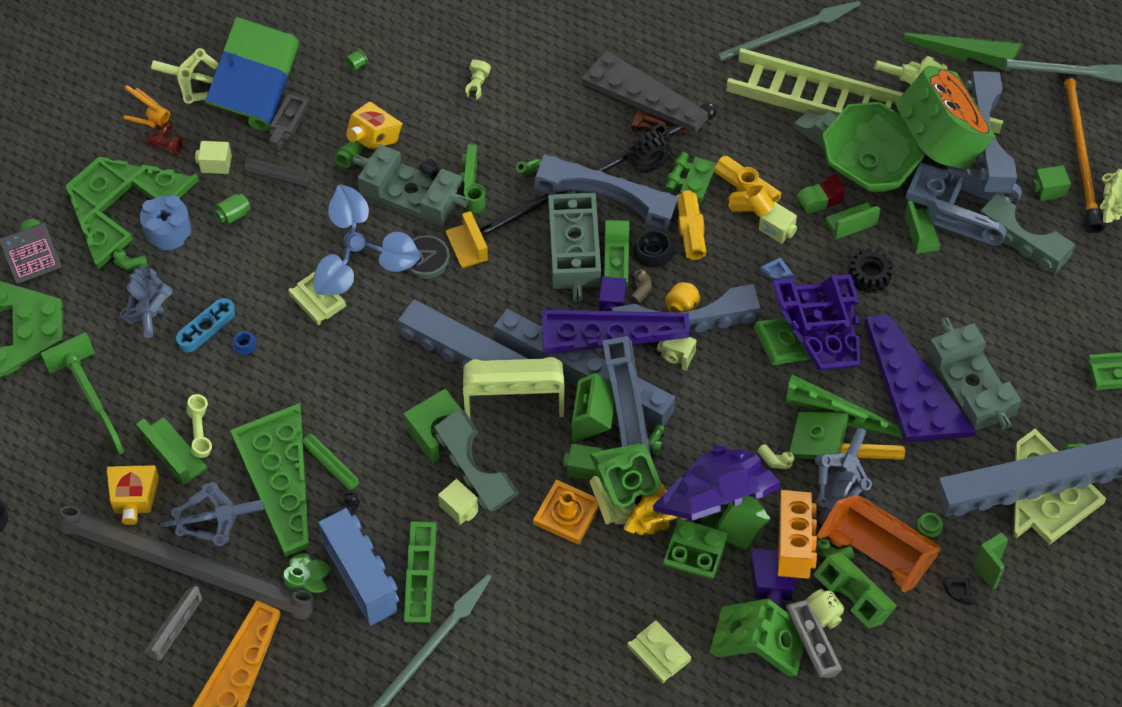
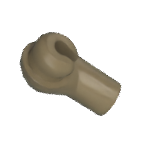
M643 269L637 270L634 274L637 290L630 296L632 302L637 305L652 291L650 276Z

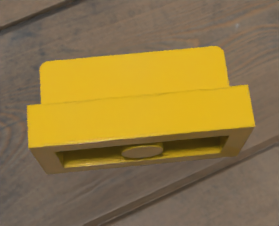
M471 211L462 214L463 225L446 230V235L461 268L488 260L487 245Z

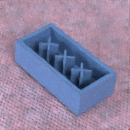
M347 508L319 521L323 545L368 624L371 626L397 613L396 602L399 601L395 592L398 590L391 576L386 577L383 571L385 570L384 563L379 555L374 556L372 552L373 545L369 537L361 534L360 529L362 527L356 515L351 516Z

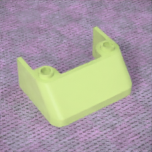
M555 357L491 361L474 359L464 365V408L469 418L470 396L558 393L559 417H564L563 363Z

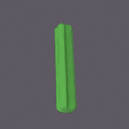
M309 434L303 439V446L348 490H353L359 484L358 478L314 435Z

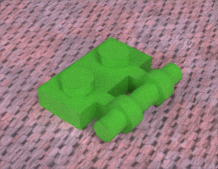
M680 152L679 157L674 160L672 173H669L667 176L665 190L669 193H672L675 187L681 189L680 193L691 190V192L696 193L697 201L702 203L714 176V167L717 163L695 157L693 163L687 162L689 155L686 152ZM682 172L688 173L686 179L680 177Z

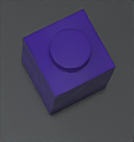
M602 276L599 311H612L613 307L624 306L626 278Z

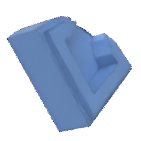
M781 257L760 267V272L771 280H776V278H793L792 272Z

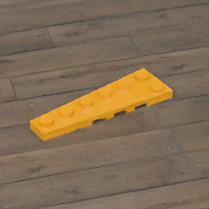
M256 600L193 707L246 706L280 618V610Z

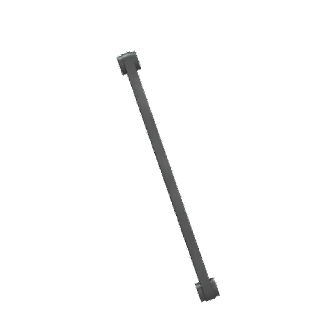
M74 506L62 507L58 514V530L64 534H76L290 612L297 619H306L310 617L313 611V595L308 591L290 589L81 513Z

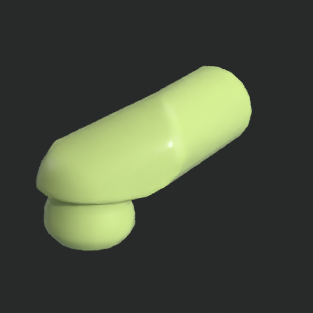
M767 444L762 445L757 450V453L770 468L788 469L792 466L795 459L794 455L788 451L783 452L782 455H775Z

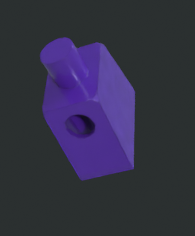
M752 549L750 567L755 597L770 599L782 608V599H792L796 577L778 576L777 550Z

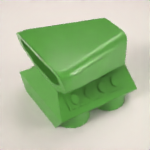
M634 444L590 454L603 489L611 498L614 507H627L634 502L636 497L640 495H653L658 490V487L661 486V481L645 444Z

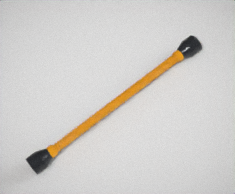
M1071 60L1063 61L1060 63L1066 65H1076V63ZM1059 73V77L1063 81L1065 89H1067L1087 206L1084 221L1086 231L1088 233H1100L1105 229V224L1103 222V215L1098 210V205L1095 201L1076 95L1077 75Z

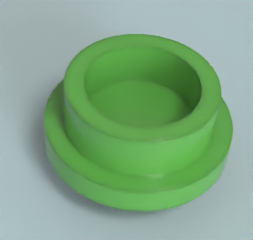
M930 512L923 514L918 519L917 528L925 537L933 538L942 532L943 522L937 514Z

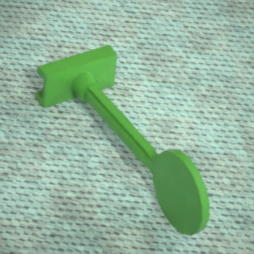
M85 332L41 352V356L50 374L64 367L73 372L90 406L100 417L115 450L119 455L123 454L124 450L81 367L80 360L95 354L87 333Z

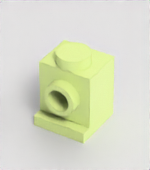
M689 337L659 341L657 351L661 352V357L665 358L666 361L672 364H681L682 370L686 371L695 354L697 340Z

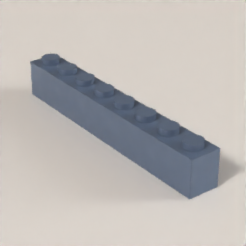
M506 309L494 325L495 342L528 359L555 357L563 363L564 378L577 385L579 379L594 373L611 382L606 360L587 350L543 354L542 327L509 309ZM638 377L645 421L654 426L656 424L664 426L674 412L675 396Z
M1122 437L939 478L936 492L945 516H961L968 511L976 509L983 511L998 504L1010 505L1017 500L1025 498L1032 500L1047 493L1059 494L1065 489L1074 487L1081 489L1096 482L1107 483L1114 478L1122 477Z

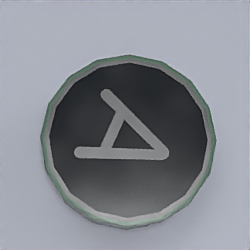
M429 235L418 236L412 239L421 256L415 265L406 269L407 272L421 279H429L441 275L450 261L449 249L444 241Z

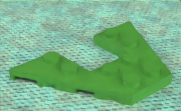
M98 157L66 185L96 268L99 270L113 258L114 251L123 249L133 240L130 233L103 214L108 207L132 186L150 199L176 195L180 198L199 181L198 175H183L175 173L174 170L170 169L161 170L158 167L143 164L140 167L129 165L127 161H113L110 158Z
M0 281V311L13 310V345L0 347V377L8 376L22 368L21 365L33 358H40L41 352L64 342L63 303L60 298Z

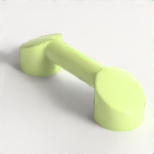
M195 394L189 397L186 407L187 414L192 419L194 434L190 452L195 457L204 458L210 455L212 449L211 441L203 435L202 417L206 412L208 402L204 396Z

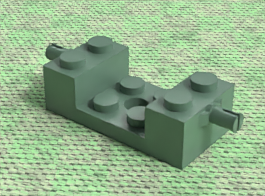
M379 144L374 154L368 159L358 154H355V157H353V164L364 167L358 177L361 195L439 226L444 225L456 204L464 208L468 205L469 198L462 196L463 178L460 175L441 168L435 180H432L421 171L402 164L399 151ZM411 187L417 189V192L408 194L405 191Z
M568 191L566 194L548 195L553 289H572L573 301L577 302L578 294V302L583 300V288L601 287L596 193L576 194L575 191H572L571 194ZM572 232H577L581 236L574 239L568 235Z
M949 318L940 320L939 324L945 333L930 340L927 355L957 406L976 431L998 422L1003 430L1008 429L1012 425L1009 418L1017 415L1022 401L1011 382L1002 384L983 354L986 341L975 323L954 329ZM973 378L979 384L977 386L968 385L966 379Z

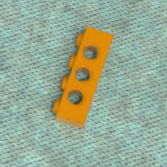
M781 490L778 576L809 579L811 568H816L817 553L812 551H816L817 536L813 535L816 534L817 520L812 519L816 517V503H812V492Z

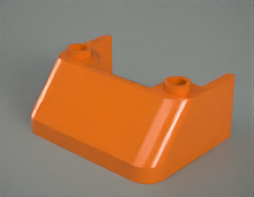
M858 495L838 500L817 534V537L820 539L829 536V541L838 547L852 545L893 571L894 582L902 587L901 591L904 593L917 585L941 550L940 546Z

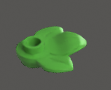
M306 553L297 554L290 560V567L286 568L283 573L284 583L288 588L293 590L304 588L312 593L327 591V586L322 579L329 575L331 571L330 565L321 560L311 561Z

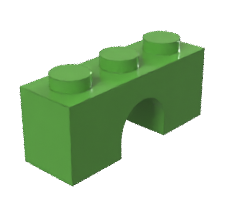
M842 552L827 556L813 574L828 590L846 595L854 603L850 611L869 629L882 625L897 607Z

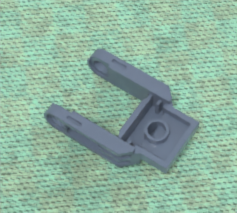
M920 162L905 199L927 206L926 215L933 225L990 245H1000L1003 243L1007 229L1001 223L990 220L987 216L956 206L955 202L959 192L962 191L988 201L996 194H999L1014 205H1017L1022 195V190L1017 184L1014 185L1011 192L1015 197L1009 198L1002 192H984L982 182H979V170L970 167L966 170L952 166L941 170ZM988 230H996L1000 235H992Z

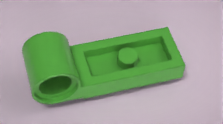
M468 144L467 154L463 153L462 167H465V172H461L460 176L463 178L464 197L469 198L465 209L468 212L471 211L473 214H477L485 209V190L483 186L475 183L478 161L477 145Z
M606 220L604 276L626 278V287H628L629 221Z

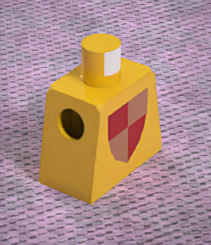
M368 102L352 113L346 135L350 142L358 141L367 148L374 149L379 144L386 146L396 143L403 123L372 102Z
M156 466L107 467L110 502L115 514H122L123 524L135 525L138 513L151 512L159 482Z

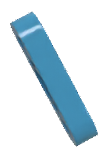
M226 298L218 299L182 328L176 335L179 349L183 352L196 350L230 322L235 316L233 302ZM228 308V312H220V309L226 310ZM205 321L212 323L211 328L206 330L201 329L199 326ZM184 338H187V339H191V338H192V342H190V343H189L188 341H185V342H184L183 339H184Z

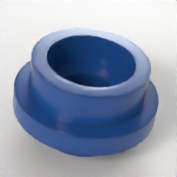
M247 331L237 333L232 340L234 351L241 355L252 353L257 346L256 338ZM244 342L248 343L247 345L241 346V344Z

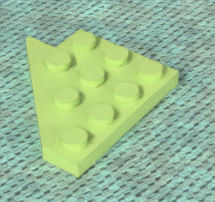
M1034 429L1017 441L1015 461L1058 452V450ZM1089 484L1081 489H1076L1075 487L1065 489L1059 494L1047 493L1032 500L1027 498L1017 500L1014 503L1013 536L1018 538L1032 527L1050 545L1103 505L1106 498L1092 484Z

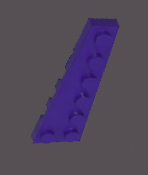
M542 310L543 354L604 348L603 340L628 336L632 344L684 339L689 338L690 335L689 313Z

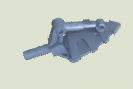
M143 265L132 271L133 274L129 276L130 281L127 284V290L132 295L129 296L127 306L120 312L119 316L128 324L142 321L144 337L151 338L153 336L152 318L157 313H164L161 304L172 294V288L162 282L156 276V272L153 269H146Z
M857 428L847 453L821 454L815 459V463L819 467L818 484H820V493L815 503L820 510L819 523L821 525L824 524L838 500L852 495H859L862 491L869 490L872 486L871 480L867 478L859 462L860 460L856 458L866 434V430L862 428ZM829 466H835L839 469L836 472L828 474ZM854 483V487L849 491L851 485Z
M215 482L205 484L201 491L189 498L187 503L172 509L171 514L175 517V520L163 522L160 525L161 527L176 525L175 533L177 536L192 535L196 536L197 539L214 542L216 546H223L229 542V535L236 515L263 510L264 505L262 500L234 505L218 488ZM206 497H209L215 505V510L182 518L183 511L191 505L195 506ZM215 518L219 522L217 533L202 530L198 532L192 531L184 526V524L208 521Z

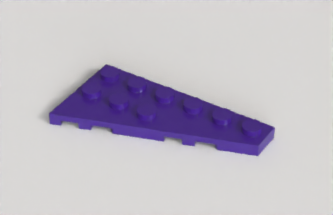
M890 315L867 316L864 324L903 441L916 442L974 436L976 433L975 428Z

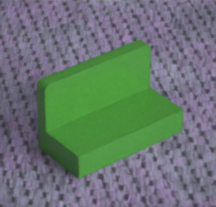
M910 200L907 201L904 217L916 254L938 251L940 243L934 225L926 215L927 208L915 209L913 201Z
M866 202L826 217L825 223L834 238L839 239L877 225L880 208L879 206L871 208L869 203Z
M1002 532L981 545L973 566L992 591L997 588L1005 568L1001 558L1008 539Z

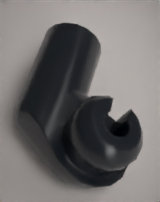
M426 159L419 166V171L432 180H435L439 173L436 167L437 164L433 159Z
M353 491L347 492L345 500L340 506L326 507V518L345 508L352 515L360 504L358 494Z

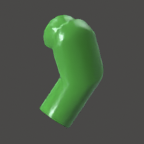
M122 249L116 250L113 253L115 265L126 271H133L143 265L148 267L145 255L130 258L126 256L125 251Z
M821 539L816 544V552L823 559H826L829 555L841 552L848 559L854 558L851 546L836 549L830 545L827 539Z

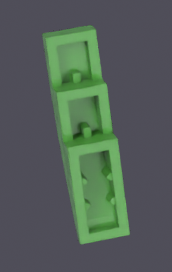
M411 522L404 622L431 623L437 535L436 522Z

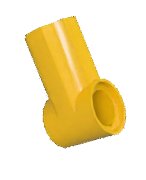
M756 185L748 191L733 192L728 197V206L732 212L754 211L760 217L766 215L774 208L773 201L762 185Z

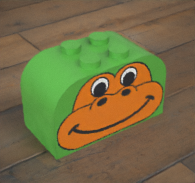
M934 66L925 67L896 103L899 113L919 147L926 155L940 164L967 170L996 138L957 72Z

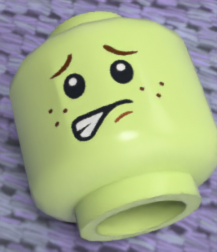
M820 589L806 599H809V605L817 616L822 628L828 626L829 629H832L842 621L840 616L844 612V606L832 591Z

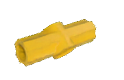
M722 156L714 167V173L735 186L737 192L748 191L756 185H762L773 202L777 203L781 198V192L759 178V174L754 168H744L728 156Z
M691 190L682 191V193L676 195L678 197L679 235L683 237L686 258L699 260L706 256L703 215L699 212L696 193L691 192Z

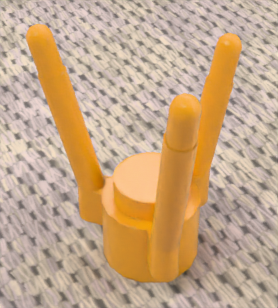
M128 85L125 86L128 92L149 106L146 111V116L149 120L127 115L123 117L124 120L148 125L153 129L157 125L162 127L166 124L170 117V111L161 107L139 88L133 90Z

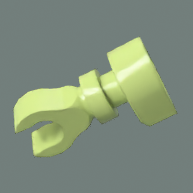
M474 59L471 61L472 81L465 88L467 98L472 90L477 91L476 100L481 97V84L484 83L491 69L488 63Z

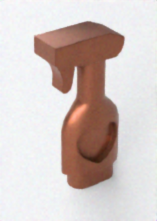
M638 109L631 125V131H649L650 125L647 123L654 125L663 124L667 128L674 124ZM684 129L674 135L687 136L689 130Z

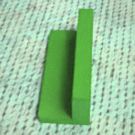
M161 418L153 425H150L145 419L136 423L142 439L182 485H185L207 469L199 457L191 454L190 446L165 418Z

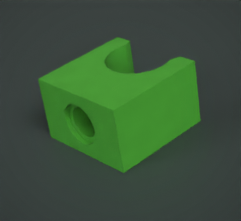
M446 389L404 413L406 430L432 464L440 460L438 441L434 438L438 432L434 426L458 409L462 410Z

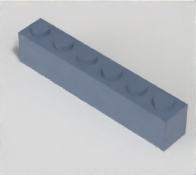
M416 300L411 302L398 319L399 333L405 339L414 340L420 343L424 349L428 351L433 350L441 354L445 360L449 362L454 361L462 365V367L474 359L481 361L528 359Z

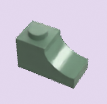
M808 110L794 123V128L824 149L822 135L837 116L830 111L820 115Z

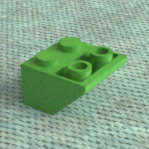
M597 373L578 380L572 418V441L574 442L611 429L615 403L612 384Z
M751 496L741 497L742 504L734 506L733 501L726 505L720 504L721 511L701 517L705 526L727 532V542L744 550L751 548L770 520V517L758 500Z
M678 518L663 565L713 580L726 548L728 533Z

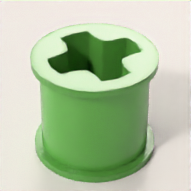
M357 49L349 56H345V62L353 72L364 64H368L367 57L361 49Z

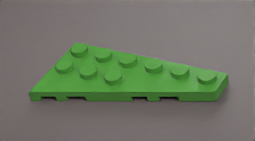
M299 403L230 430L259 499L263 502L264 510L285 557L309 548L302 415Z

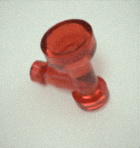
M165 122L158 134L153 132L149 134L147 144L152 147L155 145L167 147L171 153L179 155L183 148L184 140L180 136H173L171 139L166 138L173 126Z

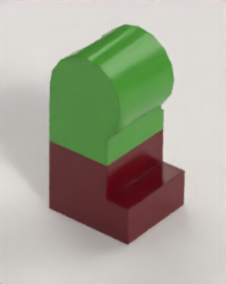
M834 174L828 176L827 181L802 189L798 193L797 199L807 214H811L843 203L845 188L837 175Z

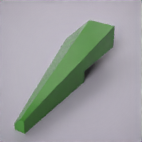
M905 33L903 38L907 42L965 62L969 57L1009 72L1011 69L1003 67L1004 60H1016L1023 46V43L918 33Z
M791 376L786 403L823 412L847 413V426L902 438L897 424L799 377Z

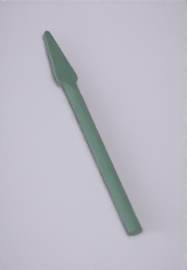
M856 1L824 8L816 16L717 54V59L719 62L738 56L741 48L753 50L819 23H830L858 7L861 3Z
M486 575L454 603L453 612L372 707H386L460 618L470 614L489 583L491 575Z

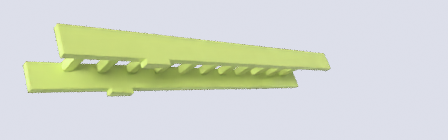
M742 48L739 51L738 62L753 65L754 69L748 83L728 78L726 89L730 93L798 112L806 113L808 110H811L816 114L824 115L830 111L837 117L843 111L849 92L864 96L862 103H869L870 98L886 102L885 105L891 108L892 104L896 105L899 98L904 94ZM764 69L776 72L770 89L757 86ZM785 75L797 78L791 95L779 92ZM806 81L819 84L813 101L800 98ZM828 87L842 90L836 108L822 104ZM990 117L992 132L1000 134L1003 120Z

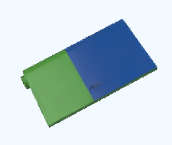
M236 17L205 103L249 117V125L253 129L264 132L268 131L299 47L298 39L293 34L284 33Z

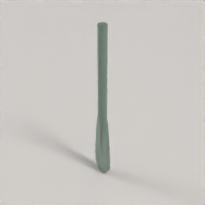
M1005 59L1003 67L1009 69L1086 75L1105 81L1122 83V65L1077 66Z

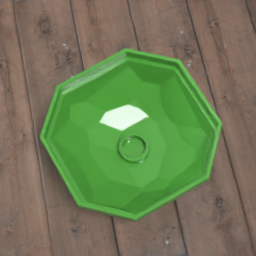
M881 102L848 104L822 135L828 165L869 192H886L899 188L925 157V153L917 144L902 116Z

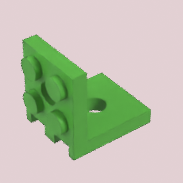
M770 599L722 606L709 653L715 657H724L756 652L784 674L792 677L797 676L804 644L790 615ZM781 635L784 641L783 645L781 643Z

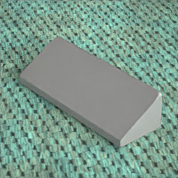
M194 586L185 591L145 649V655L161 661L202 601L199 587Z
M809 599L788 604L786 606L788 613L818 676L824 678L835 677L842 668L817 616L809 605Z

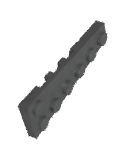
M607 50L581 78L582 85L694 133L708 119L707 111Z

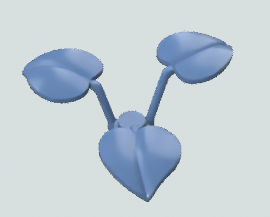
M341 184L337 185L335 193L330 200L328 215L332 223L338 227L346 228L351 225L350 232L346 233L343 238V243L346 247L345 256L342 261L339 256L330 254L318 263L314 274V290L317 295L341 294L352 286L354 272L346 265L350 251L358 252L364 247L381 251L379 264L393 272L409 269L418 262L421 256L413 240L402 232H392L386 235L382 242L383 247L365 242L363 235L355 232V223L366 221L369 214L368 204L359 192Z

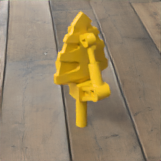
M662 483L653 495H642V499L634 510L627 514L628 520L624 530L633 534L637 532L639 535H644V533L651 535L655 534V531L668 529L670 520L680 518L653 510V504L667 491Z

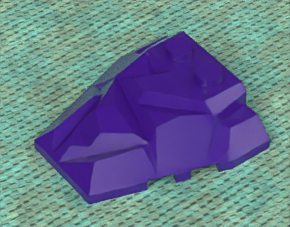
M851 274L833 275L821 284L795 285L793 278L776 279L770 282L778 307L818 371L851 368L860 365L859 336L855 335V326L859 324V316H855L854 305L858 303V295Z
M722 445L715 446L711 451L703 454L653 504V510L671 516L695 520L721 511L720 504L726 505L733 501L734 506L741 505V497L751 496L755 499L762 498L779 489L780 482L770 470L762 469L761 459L758 455L746 453L745 450L727 449L726 446Z

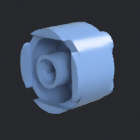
M176 195L160 196L143 203L140 221L147 242L160 250H173L182 246L187 237L190 236L192 228L187 208L180 198Z

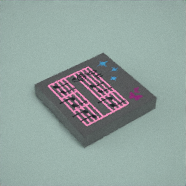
M44 222L0 238L1 247L16 284L62 267Z

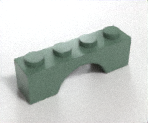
M996 194L984 206L980 214L989 217L990 220L1001 223L1007 229V234L1003 241L1004 244L1012 246L1022 256L1032 259L1042 269L1056 274L1071 257L1075 243L1056 231L1046 235H1036L1025 231L1016 221V205ZM988 230L995 236L1000 235L996 230Z
M458 409L434 426L438 432L436 434L438 441L444 447L447 445L452 453L449 455L450 459L456 467L462 468L465 473L463 476L465 482L470 488L474 487L479 494L477 497L478 501L485 510L488 508L489 511H496L520 494L506 473L489 474L476 465L472 456V443L478 430L464 410Z

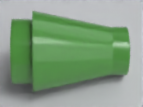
M358 141L348 142L336 150L335 161L343 168L352 167L355 165L352 163L353 157H355V154L360 155L365 146Z

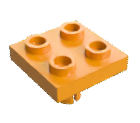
M556 480L534 517L533 525L579 545L599 510V505L596 497Z

